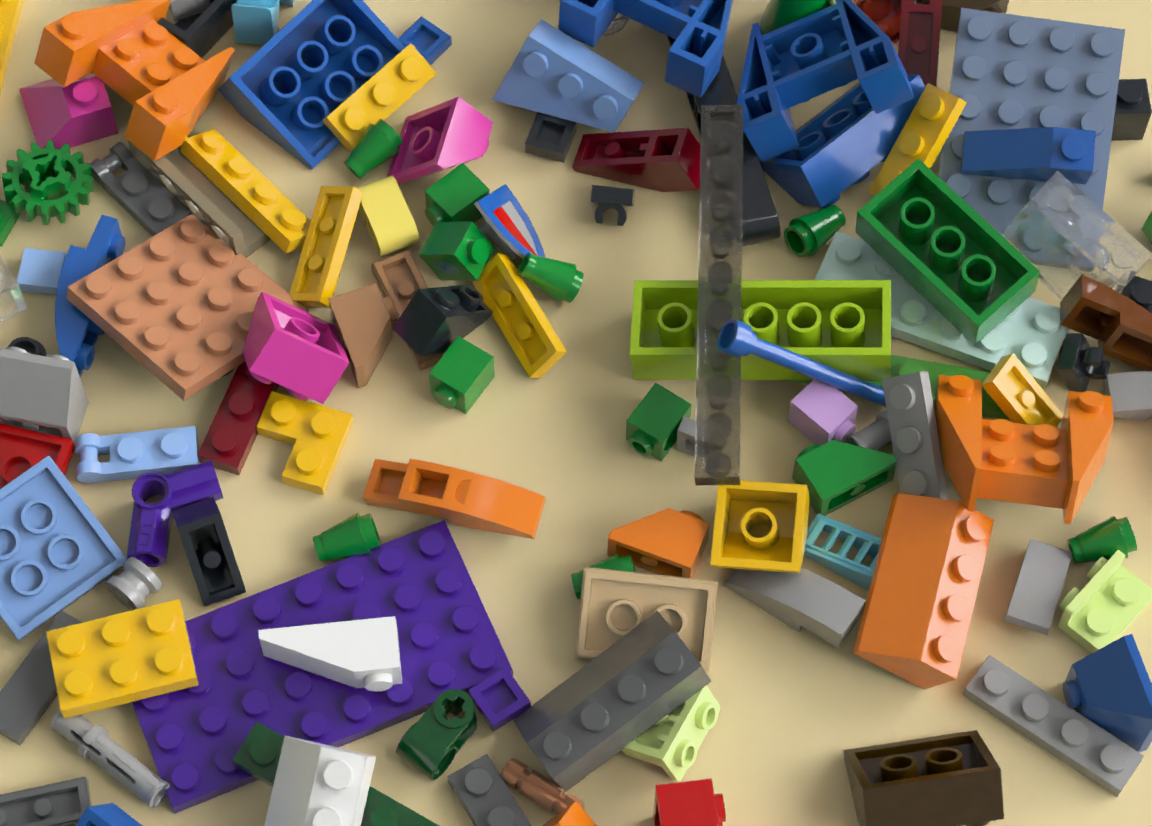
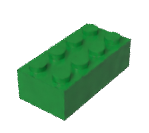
M919 158L857 211L855 233L974 346L1036 291L1040 271Z

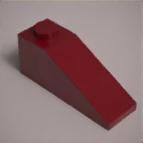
M689 128L583 134L572 168L575 172L660 192L698 191L709 156Z

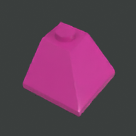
M93 73L82 77L66 87H62L54 79H50L19 89L35 141L40 149L46 148L49 140L53 141L55 149L60 150L65 143L69 144L70 148L119 134L104 83Z
M459 96L406 117L400 133V137L404 142L398 147L399 152L393 156L386 177L394 176L398 185L482 157L489 146L488 139L493 122Z

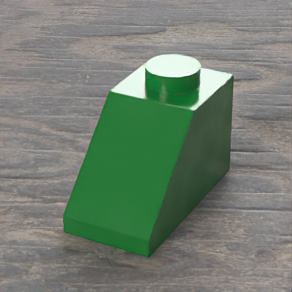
M831 440L821 446L813 444L802 450L795 459L792 479L796 484L807 485L811 507L816 514L819 513L826 516L893 481L898 461L893 454Z

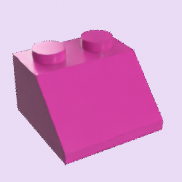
M261 292L257 299L243 349L249 373L262 383L271 384L275 382L286 387L290 394L300 400L307 401L310 398L324 404L349 364L335 325Z

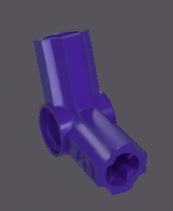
M212 461L164 476L151 472L138 477L132 487L134 505L127 559L134 557L147 567H157L160 564H165L167 562L173 519L172 511L214 497L215 501L223 499ZM152 496H164L157 503H145Z

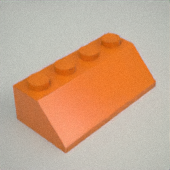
M903 493L893 495L853 653L924 690L956 680L994 519L977 510H974V512L967 511L964 504L957 500Z

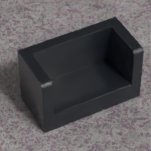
M210 0L211 5L203 13L179 20L175 24L163 17L156 23L163 26L203 58L234 25L231 6L237 3V0Z

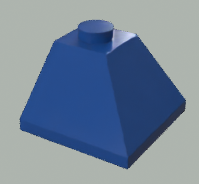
M1133 634L1115 640L1072 664L1062 688L1065 701L1071 709L1075 708L1076 712L1136 751L1141 752L1147 750L1152 742V683Z

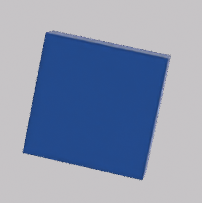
M422 16L398 38L405 47L411 43L430 66L452 45L450 35Z

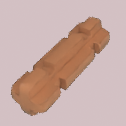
M516 758L510 759L500 774L506 785L514 790L519 787L522 790V795L549 812L555 810L559 813L575 800L583 809L585 808L583 800L571 793L565 795L563 792L564 788L562 789L559 785L535 770L529 772L527 770L528 766Z

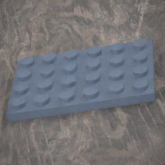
M961 8L949 93L961 98L966 102V105L941 149L938 177L1031 263L1093 271L1096 267L1125 29ZM1044 127L1096 131L1093 172L1086 185L961 174L965 131Z

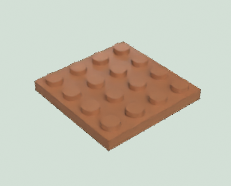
M193 213L68 286L66 297L183 401L246 361L243 349L257 299L261 292L307 313L309 312L302 304L293 301L289 293L241 253L236 255L227 243L219 239Z

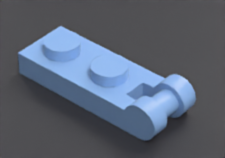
M196 426L103 436L85 433L75 438V452L80 455V462L76 465V478L82 483L136 479L145 473L151 472L164 476L199 465ZM110 454V462H98L97 456Z

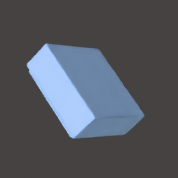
M24 248L16 281L18 291L56 295L66 252Z

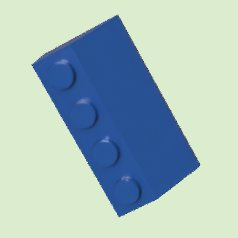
M907 74L914 99L878 114H875L860 82L795 131L799 147L766 161H760L762 170L800 205L819 208L833 205L840 199V193L850 185L864 181L870 175L869 171L880 162H885L925 89L920 75Z

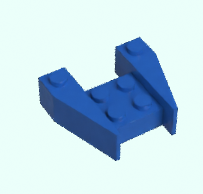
M560 0L558 30L594 48L619 13L674 38L676 41L668 52L665 82L701 98L720 70L733 0Z
M835 0L836 4L767 34H764L758 22L752 24L737 106L743 130L761 162L799 147L790 107L807 102L835 88L845 86L854 80H859L875 114L914 99L907 73L891 39L851 0Z

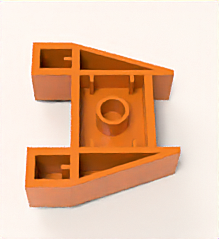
M139 0L76 11L45 26L34 64L62 87H66L82 77L93 73L133 105L124 137L154 162L180 147L219 92L217 89L225 81L235 52L232 47H229L205 61L163 26L156 23L161 17L166 18L171 0Z
M964 375L938 376L934 410L943 466L966 510L974 512L977 498L1063 509L1064 524H1071L1105 461L1114 421L1112 396L1101 395L1094 391H1068L1061 428H1055L1047 424L1035 426L1012 423L1005 419H982V380L971 379Z

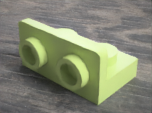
M1119 550L1109 560L1102 556L1088 572L1086 577L1090 581L1082 590L1075 586L1059 605V608L1063 610V614L1057 627L1090 653H1094L1119 639L1152 601V588L1121 565L1126 555Z
M705 686L634 741L626 745L622 751L626 756L661 766L670 779L681 781L687 769L694 763L697 751L706 734L714 727L720 711V705L708 687Z

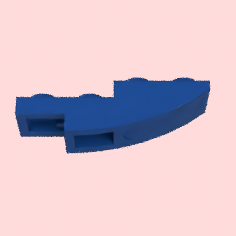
M101 215L86 249L70 245L57 286L55 301L57 344L60 355L75 362L80 377L84 370L90 369L95 356L94 345L99 334L103 335L105 332L66 298L67 287L123 254L125 237L122 236L118 220L105 215Z

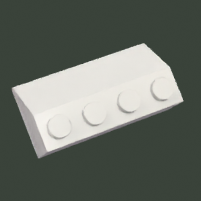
M285 736L264 826H361L376 756Z

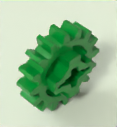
M49 140L46 148L40 149L37 143L34 142L31 143L32 152L27 154L25 151L18 149L16 151L17 161L7 160V173L2 174L6 202H12L15 214L25 210L26 221L31 222L36 216L42 217L43 225H48L50 217H57L60 223H65V213L70 212L72 215L78 216L80 215L79 204L89 205V192H94L90 163H84L81 151L70 155L69 144L65 143L59 150L55 149L53 141ZM21 184L25 186V191L22 189Z

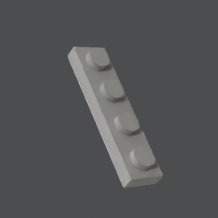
M990 655L964 690V697L1116 797L1123 790L1144 755Z

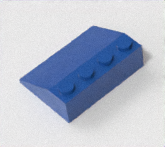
M312 0L217 90L246 121L312 170L341 143L322 120L399 54L405 46L363 0Z

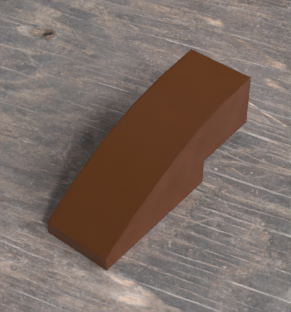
M1081 274L1060 302V325L1098 340V348H1102L1105 355L1144 371H1152V313L1112 288Z

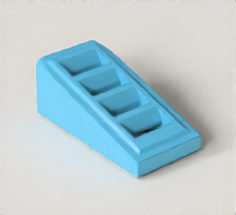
M818 513L807 530L804 556L869 591L882 539ZM824 530L829 533V536L823 546L820 548L813 545L821 531ZM840 539L844 541V544L837 554L830 552L836 540ZM855 547L859 549V552L852 561L846 558L851 548ZM867 555L874 558L869 567L862 565Z

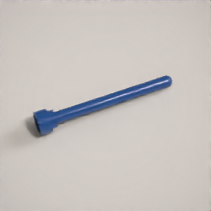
M729 319L719 332L717 347L720 352L736 358L752 354L886 407L883 387L757 338L751 326L736 319Z

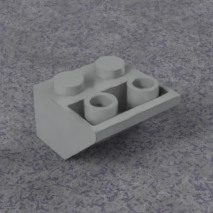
M18 347L0 348V423L72 439L75 445V438L79 434L89 403L75 362L57 354H50L45 357L29 354Z

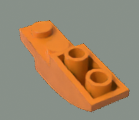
M375 459L363 495V500L368 505L447 518L455 526L535 539L546 500L541 494L502 480L416 459H409L408 464Z

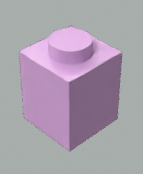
M814 379L791 400L787 421L814 444L819 446L831 440L845 443L847 442V437L852 435L857 428L855 419L858 406L836 387Z

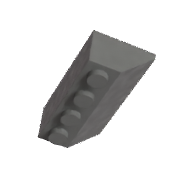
M656 611L513 721L553 780L567 792L626 745L634 741L709 684L711 680L678 634L662 615Z

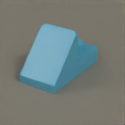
M237 0V3L232 4L231 10L236 42L265 45L278 33L280 0Z

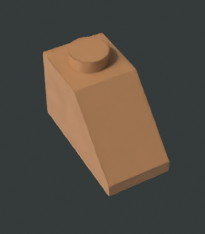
M377 283L328 298L331 319L349 360V365L358 388L367 386L393 338L391 321L397 320L390 297L382 298Z

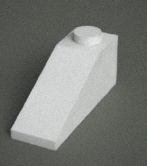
M395 616L258 630L263 655L354 688H366L369 691H384L390 689L395 684H402L399 639Z

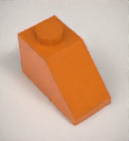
M667 508L611 530L608 536L607 556L611 557L619 553L620 557L631 555L634 566L658 575L693 578L708 542L710 523L704 521L694 512L687 510L678 512Z

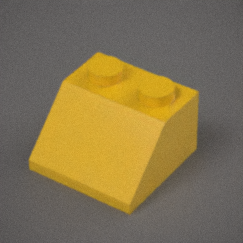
M718 479L710 566L800 574L807 540L810 506L807 485Z

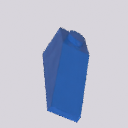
M1059 127L965 131L961 174L1086 185L1093 172L1096 131Z

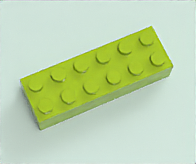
M634 280L630 360L634 380H814L811 377L752 354L736 358L720 352L717 347L718 335L722 326L729 319H736L750 325L757 338L860 379L882 380L891 377V280Z

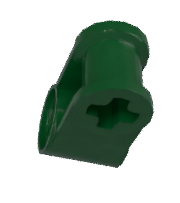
M450 689L442 692L423 716L404 734L397 746L396 754L432 781L438 779L447 770L455 755L477 728V717L472 698L460 689ZM463 711L464 717L462 719L454 716L448 721L447 715L449 713L458 715Z

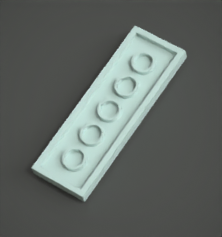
M836 231L814 279L891 280V336L992 371L1002 356L1013 353L1044 390L1069 328L1060 325L1059 307L1029 297L974 346L864 240Z

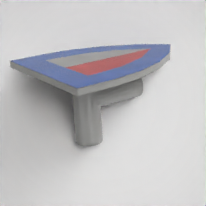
M506 184L474 204L487 221L479 227V230L489 241L493 240L502 254L509 255L511 260L517 256L523 259L528 252L536 256L545 257L541 242L529 217Z

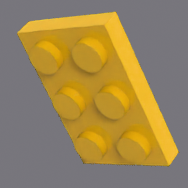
M180 599L46 631L60 710L64 719L199 685Z

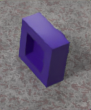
M504 667L468 690V695L472 698L473 704L493 732L531 707V701L507 667Z

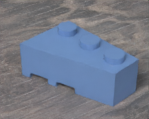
M541 19L527 37L492 100L615 132L645 83Z

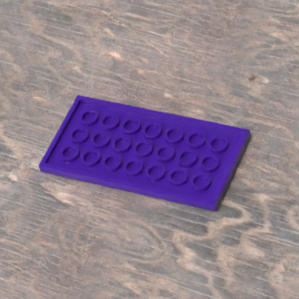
M445 520L384 543L380 547L370 549L371 554L348 557L185 621L199 685L132 702L160 778L170 784V787L165 791L174 814L259 780L235 766L232 762L256 721L283 737L289 736L333 747H341L425 713L444 691L460 689L468 694L470 688L504 667H507L513 676V669ZM395 616L399 639L402 684H395L390 689L384 691H369L366 688H354L263 655L258 630Z

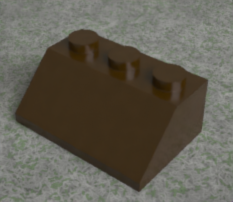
M977 730L843 750L857 820L860 826H984L990 821L1004 819L1001 768Z

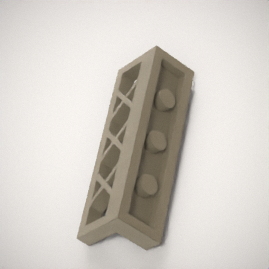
M128 141L132 155L191 214L193 213L219 239L227 243L236 255L241 253L247 258L270 240L246 214L180 152L181 147L176 148L154 162Z

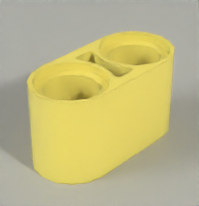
M389 176L357 188L363 193L358 210L379 256L420 243L415 221L394 176Z

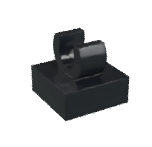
M592 185L591 202L602 203L595 211L596 223L602 224L604 212L609 208H613L619 215L618 226H624L627 220V213L622 205L634 207L635 190Z
M1083 333L1066 334L1057 367L1069 391L1074 392L1087 391L1090 378L1106 379L1111 364L1109 361H1102L1104 350L1098 347H1090Z

